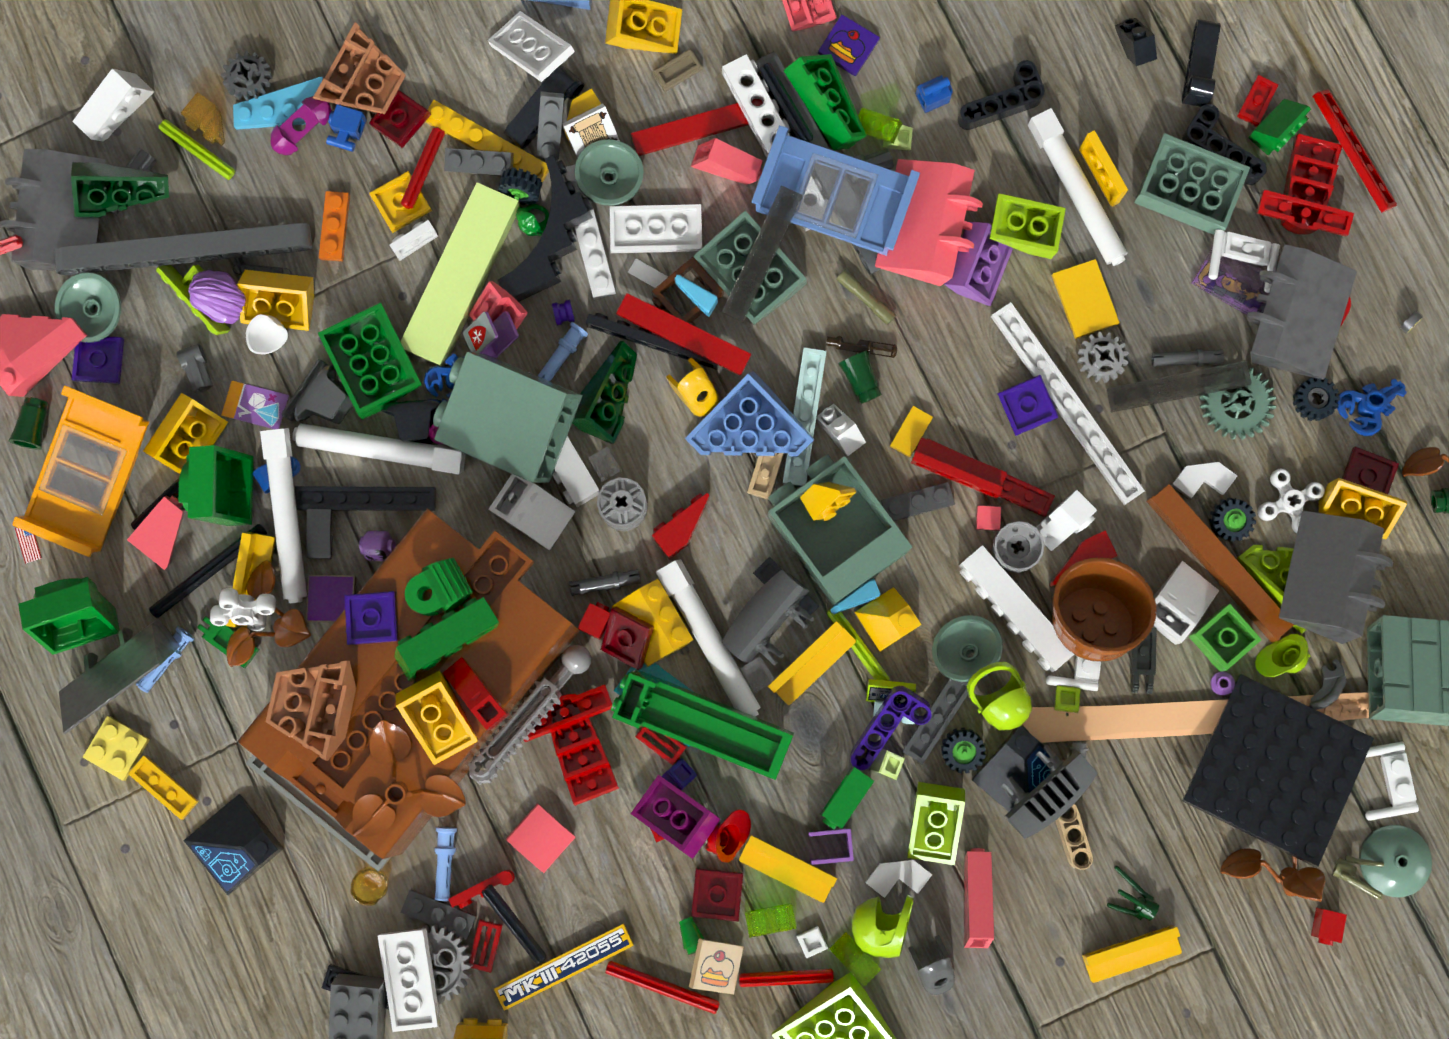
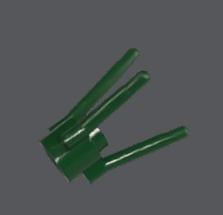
M1115 866L1114 869L1143 897L1137 899L1129 893L1118 889L1120 895L1134 903L1136 911L1112 903H1107V907L1132 915L1139 920L1145 918L1151 921L1159 910V904L1153 901L1154 897L1146 893L1122 869Z

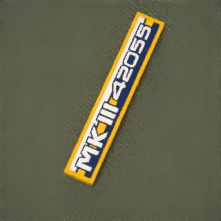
M623 923L495 987L494 991L505 1011L634 946Z

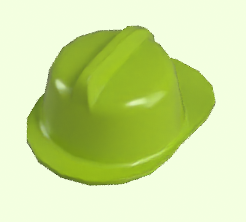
M1290 634L1266 646L1259 652L1255 661L1256 669L1265 677H1275L1285 672L1297 673L1306 666L1308 658H1310L1308 643L1303 636Z

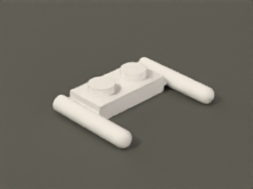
M1215 230L1208 276L1213 280L1218 278L1221 256L1260 266L1266 265L1267 271L1276 272L1280 245L1232 232ZM1265 282L1264 291L1266 293H1270L1272 284Z
M1076 656L1074 679L1047 676L1046 683L1053 686L1058 685L1097 691L1101 662L1090 661Z
M1403 741L1370 747L1366 758L1381 755L1380 760L1392 807L1367 811L1365 813L1366 819L1376 820L1418 812L1419 808L1416 803V794Z

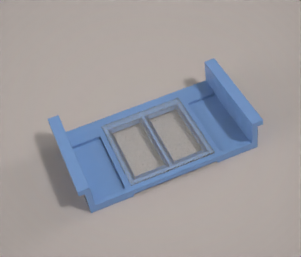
M779 125L752 203L756 204V212L791 222L887 256L888 251H893L920 172L911 170L910 176L788 136V128Z

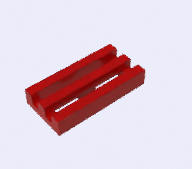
M642 727L635 736L672 766L687 748L680 741L666 736L680 747L676 751L646 727ZM644 732L674 754V757L671 759L642 736Z
M479 920L471 951L472 956L469 959V963L473 964L471 968L489 973L492 972L503 924ZM483 926H486L488 928L479 964H475ZM494 928L496 933L488 966H484L492 929Z

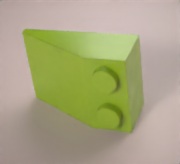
M998 193L989 239L1030 255L1052 259L1058 252L1066 208Z
M918 782L907 858L955 865L965 806L964 788Z

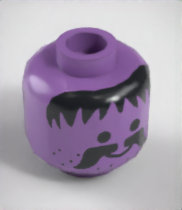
M367 531L361 537L359 543L360 553L369 561H385L396 547V541L392 539L388 531Z

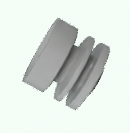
M616 478L608 481L602 486L597 498V507L602 519L609 527L617 531L635 529L644 521L647 515L648 504L644 490L637 482L629 478ZM626 498L627 506H620L618 508L617 500H624Z
M1017 521L1009 523L993 539V557L1008 572L1019 573L1027 571L1035 566L1043 556V537L1036 527L1027 522ZM1017 542H1019L1020 548H1022L1023 551H1019L1017 554L1013 553L1014 549L1011 548V545H1015Z

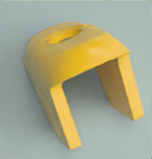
M691 357L688 359V362L693 369L692 372L688 373L679 383L670 374L666 376V379L690 411L696 416L703 417L707 416L719 404V396L705 370ZM702 391H707V396L703 400L698 401V395Z

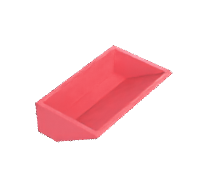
M898 159L895 172L910 176L911 170L920 172V176L893 251L889 250L887 256L878 253L875 266L941 286L953 277L958 251L969 252L970 248L974 249V243L968 239L961 238L962 229L972 230L973 226L972 223L964 221L966 211H977L978 207L982 208L983 205L980 200L970 196L975 170L955 163Z

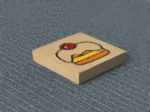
M699 939L689 987L734 995L744 947L736 944Z

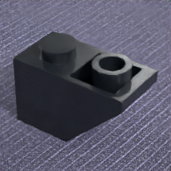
M1129 18L1124 20L1123 23L1115 25L1126 57L1135 66L1157 59L1155 35L1137 18Z

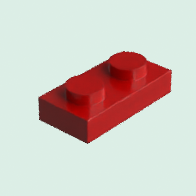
M1258 75L1237 117L1258 126L1279 84Z

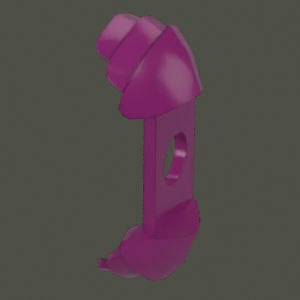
M313 96L302 101L303 105L281 126L276 125L273 128L270 138L272 149L286 156L298 151L296 144L318 123L322 125L327 124L332 111L329 102L313 99ZM297 118L304 119L306 123L305 129L302 131H296L293 128V121Z

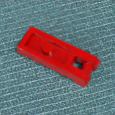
M511 870L502 871L448 900L452 908L459 905L461 909L473 903L472 897L480 894L481 898H483L482 890L486 886L493 885L494 887L498 884H511L515 880V874Z

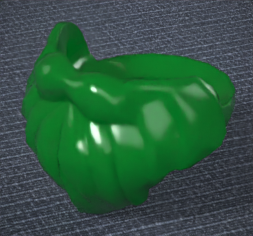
M532 204L526 208L519 207L516 213L519 229L528 236H542L549 218L548 210L538 204ZM532 209L541 210L545 215L544 221L538 223L534 214L529 211Z

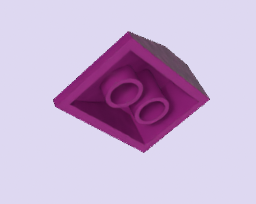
M660 775L656 777L630 813L692 859L721 820Z

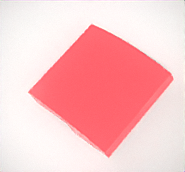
M782 0L792 31L811 28L837 19L832 0Z
M489 281L468 315L475 321L483 312H488L492 322H494L504 311H508L517 330L528 312L506 290L495 282Z
M537 803L506 840L541 872L545 873L575 839V836Z

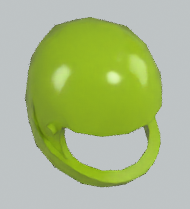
M995 662L981 668L973 674L967 683L969 698L978 706L979 709L977 711L979 714L982 712L986 721L998 730H1011L1021 726L1029 718L1032 711L1031 697L1025 687V682L1022 681L1016 668L1007 662ZM997 670H1005L1011 673L1010 680L1000 690L984 696L974 693L975 685L986 674Z
M907 894L902 911L893 915L885 914L882 911L879 896L870 898L858 905L852 916V933L859 948L863 952L876 957H900L914 898Z

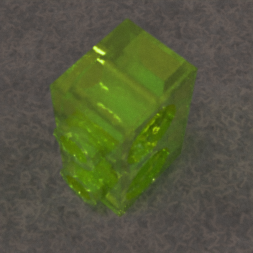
M792 903L745 911L749 938L797 929Z

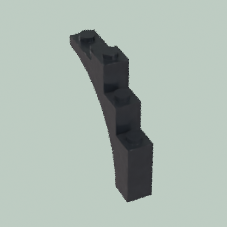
M554 155L545 158L552 188L551 211L546 228L529 256L513 271L498 279L500 287L506 290L518 302L561 282L559 277L561 270L555 260L577 250L575 246L577 238L570 228L593 218L590 212L593 206L588 196L584 198L580 192L576 193L571 180L567 181L564 175L567 173V169L563 161H558Z

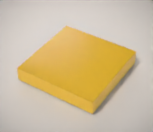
M409 171L369 193L392 233L432 211L421 191L414 208L406 209L401 205V200L412 177Z

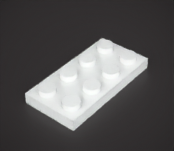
M521 11L487 40L492 48L541 82L575 52L569 43Z
M701 204L610 206L611 253L689 252L702 249Z
M426 928L381 933L378 935L392 1031L397 1032L440 1026L441 1019Z

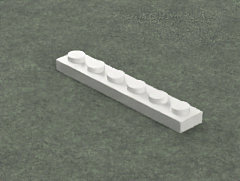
M575 165L567 166V173L564 174L567 181L571 180L576 193L580 192L584 196L575 180ZM592 209L590 212L593 218L575 226V231L593 299L595 300L614 295L616 292L595 213Z

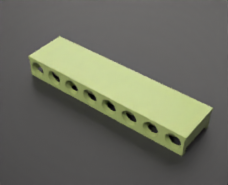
M476 183L400 341L405 352L414 354L438 366L445 367V360L451 355L469 317L468 314L472 310L516 218L517 209L520 207L518 200L480 183Z

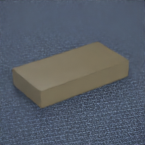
M690 48L652 71L663 91L666 92L703 70V66Z

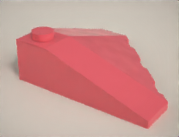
M2 314L0 316V386L8 396L24 397L87 334L73 318L62 317V320L51 319L48 316L22 318L21 315Z

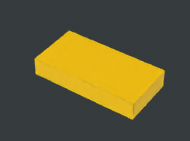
M913 406L890 447L910 458L933 417Z

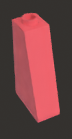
M973 848L971 851H967L964 858V948H988L994 940L991 852H985V849Z

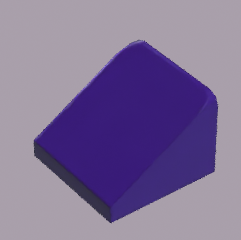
M681 758L661 777L682 790L697 774Z

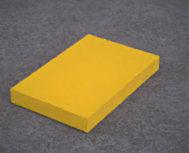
M1094 130L1086 135L1079 151L1110 206L1113 207L1120 203L1128 189Z
M1096 259L1051 275L1075 339L1120 323Z

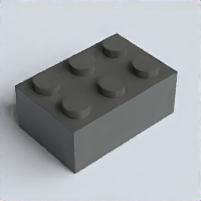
M338 974L331 983L329 1039H383L386 993L384 978Z

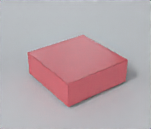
M977 506L976 530L1000 531L1001 507Z

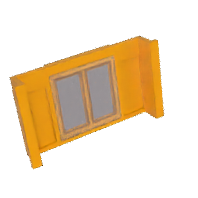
M64 385L61 394L69 398L25 515L16 516L12 526L91 557L93 552H99L102 549L138 457V451L149 421L144 420L142 416Z

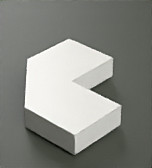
M1220 462L1190 465L1184 467L1171 486L1188 499L1194 496L1203 482L1223 495L1237 478V475Z
M913 859L879 863L865 883L885 898L898 879H900L918 894L932 874Z

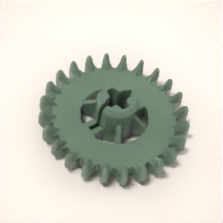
M1233 364L1229 372L1226 367H1223L1221 375L1215 371L1213 373L1214 380L1212 378L1206 380L1210 387H1202L1206 395L1200 396V399L1205 401L1204 404L1200 405V408L1207 411L1202 417L1210 418L1207 425L1215 424L1214 432L1221 429L1222 437L1230 433L1232 440L1236 438L1237 434L1241 440H1244L1246 434L1253 438L1255 436L1254 431L1262 433L1263 429L1261 426L1267 427L1270 425L1266 419L1274 417V414L1268 411L1274 410L1277 407L1270 404L1271 401L1276 399V396L1268 395L1274 387L1265 388L1269 379L1260 381L1262 372L1253 376L1254 368L1252 367L1245 372V365H1241L1237 371ZM1237 386V391L1234 393L1225 391L1229 387ZM1222 395H1225L1227 397L1226 403L1221 404ZM1236 399H1237V400H1240V399H1241V400H1244V399H1246L1245 401L1242 402V404H1241V403H1238V404H1237V403H1234V404H1232ZM1252 401L1254 402L1253 410L1249 407ZM1230 411L1231 413H1234V418L1230 417L1225 412ZM1243 411L1249 414L1246 418L1237 419L1239 413Z

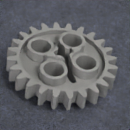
M435 924L430 931L428 925H425L422 928H426L431 960H434V965L438 966L433 969L437 1000L439 1004H442L445 1001V997L450 1001L454 998L453 993L458 995L461 993L460 987H465L468 984L463 978L471 976V973L466 971V969L471 968L473 964L466 962V960L472 954H465L464 950L469 946L468 944L461 946L460 942L463 937L455 939V930L447 934V926L442 927L439 931L438 925ZM444 951L452 954V962L445 960L443 956ZM448 967H449V968H452V969H453V972H450V970H448V969H446V968H448ZM437 974L445 977V985H441L437 981Z

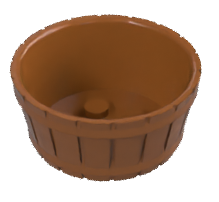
M1089 558L1079 561L1070 566L1061 575L1056 584L1052 613L1054 630L1062 644L1076 656L1090 661L1114 660L1138 646L1151 632V628L1156 620L1155 612H1157L1155 597L1153 598L1154 594L1148 583L1145 582V579L1137 571L1132 570L1130 566L1122 562H1116V560L1109 558Z

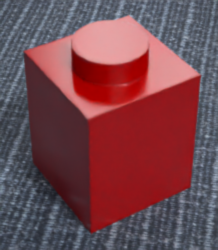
M599 602L596 605L590 603L577 629L600 640L609 620V607Z
M1316 907L1311 936L1319 938L1318 943L1333 946V942L1342 943L1347 914Z

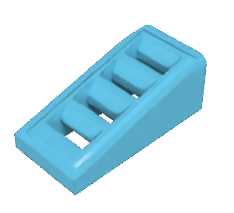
M677 275L675 283L678 288L705 315L710 317L718 303V297L681 275Z
M875 579L868 580L830 609L831 613L836 614L879 597L880 591Z

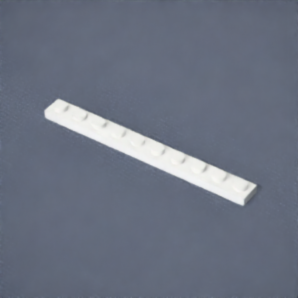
M1010 302L992 314L991 318L1032 376H1042L1054 407L1123 505L1142 494L1145 490L1013 304Z

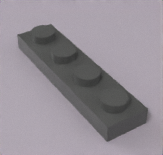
M948 679L931 706L930 721L917 727L902 752L923 765L967 697L968 682Z

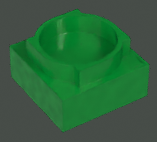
M215 445L189 447V455L186 456V463L183 465L179 477L178 503H182L187 511L188 518L224 526L252 525L253 456Z
M89 577L61 579L35 587L33 599L18 604L22 629L52 655L118 634L120 631L116 608L98 591L96 584Z

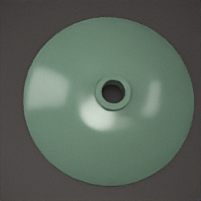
M600 140L590 144L580 153L575 164V180L578 188L584 196H588L589 200L597 204L608 206L622 204L630 200L638 192L643 181L644 171L639 155L629 145L617 140ZM610 176L613 180L606 181L605 177Z
M94 273L77 274L69 278L58 291L55 300L56 319L62 320V317L73 318L87 334L81 342L100 341L111 334L119 322L121 315L119 293L115 286L101 275ZM97 305L98 310H97V312L95 313V312H94V307Z
M972 615L958 617L945 624L937 633L932 646L933 660L939 671L946 677L959 682H968L973 674L991 663L999 662L1003 651L1002 638L997 628L987 619ZM970 653H974L973 657L968 658Z
M1400 825L1380 827L1369 834L1361 846L1359 859L1384 863L1383 867L1359 864L1366 882L1371 887L1382 892L1383 895L1390 897L1412 895L1425 885L1432 869L1430 849L1425 840L1408 827ZM1401 857L1404 859L1403 866L1398 864V860Z

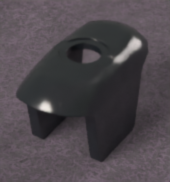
M428 399L393 402L385 405L381 411L394 416L400 440L430 444L432 440L429 437V429L433 425L434 414L443 401Z

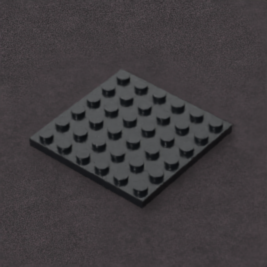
M1240 674L1182 802L1317 868L1374 738Z

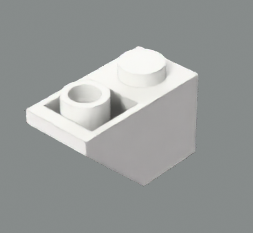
M835 404L824 409L822 413L816 416L817 421L829 437L847 456L866 443L857 425Z

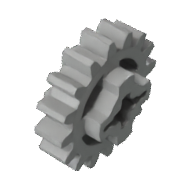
M1098 332L1096 339L1093 335H1090L1088 337L1089 342L1083 341L1081 346L1084 349H1079L1077 352L1082 357L1077 360V363H1083L1084 366L1080 371L1088 372L1086 378H1090L1093 375L1095 376L1096 383L1100 378H1103L1104 383H1107L1109 377L1115 380L1118 377L1117 373L1122 374L1125 371L1121 366L1128 364V361L1123 358L1129 353L1122 351L1125 343L1119 345L1117 343L1119 340L1118 336L1111 339V333L1108 332L1103 337L1102 333ZM1099 343H1104V344H1107V345H1106V346H1099V345H1097V344H1099ZM1114 350L1117 354V359L1114 356ZM1102 354L1106 356L1104 361L1099 359ZM1088 356L1091 357L1092 365L1089 363ZM1105 368L1108 370L1107 372L1098 371Z

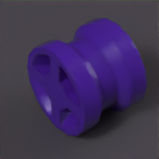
M570 299L565 300L561 304L557 302L552 303L557 326L562 325L565 321L575 322Z

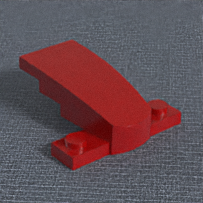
M1297 134L1289 161L1284 194L1263 190L1256 213L1280 219L1281 225L1286 230L1295 234L1307 235L1317 230H1322L1345 237L1348 236L1354 213L1327 206L1334 188L1333 182L1339 166L1337 163L1342 149L1341 144Z
M605 684L578 695L567 694L559 698L561 704H554V710L547 712L548 717H543L540 720L541 726L536 725L534 727L535 733L530 732L528 735L529 740L524 739L525 742L551 733L555 752L575 806L619 789L607 755L590 720V717L608 711L612 707L613 703Z

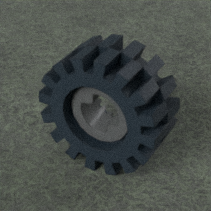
M1310 378L1300 384L1295 390L1297 392L1293 394V398H1295L1293 406L1297 405L1298 407L1295 409L1296 412H1301V417H1308L1309 421L1314 419L1315 421H1320L1333 414L1335 409L1338 408L1339 404L1337 402L1340 400V396H1336L1339 392L1338 389H1333L1335 385L1333 382L1327 383L1329 379L1326 378L1323 380ZM1313 393L1320 395V405L1312 402L1314 398L1311 395Z

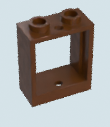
M691 257L652 291L654 298L652 302L657 308L664 309L667 313L689 324L703 314V312L695 306L682 317L662 295L675 283L677 275L684 276L688 271H691L709 292L718 297V300L724 296L723 289L694 257Z

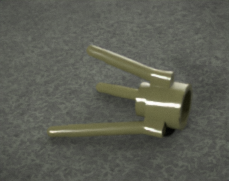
M1346 855L1345 860L1338 858L1333 869V876L1347 881L1378 900L1382 899V892L1354 878L1357 867L1353 866V863L1383 867V862L1358 859Z

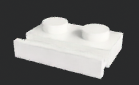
M429 220L421 221L412 227V231L395 237L390 247L399 261L437 238L438 235Z

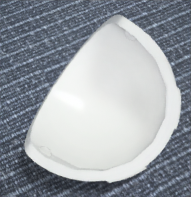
M264 314L253 318L246 330L248 348L256 354L272 353L281 348L288 338L287 330L282 323L275 317Z

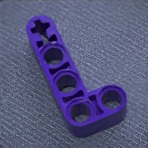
M904 686L894 687L852 748V766L858 770L868 769L903 717L918 725L928 723L931 719V706L929 702ZM898 694H903L907 699L904 703H897L894 701V697ZM918 707H923L927 712L923 716H918L914 713V710ZM884 714H891L894 719L889 723H885L881 720V717ZM876 733L881 736V739L877 742H872L868 739V736ZM866 746L868 748L866 751V759L861 758V760H858L857 755L862 756Z

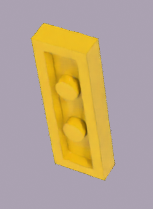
M146 755L128 773L180 820H184L199 802Z

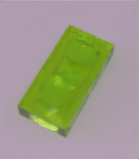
M861 108L858 115L866 135L894 144L903 122L865 108Z

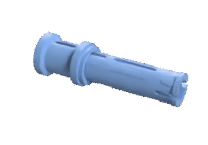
M571 322V328L564 338L559 339L558 348L538 374V377L551 381L570 353L573 354L577 351V345L583 337H587L588 333Z
M179 626L176 627V633L173 637L180 647L160 666L136 683L139 689L148 693L173 660L182 656L181 652L187 644L194 641L195 638L185 629Z
M436 827L438 838L437 847L434 848V852L437 854L434 900L449 901L452 855L456 852V848H454V833L457 832V828Z

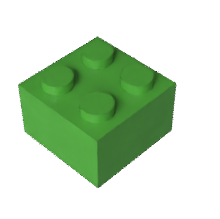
M1231 604L1222 606L1188 636L1219 672L1227 671L1262 640Z

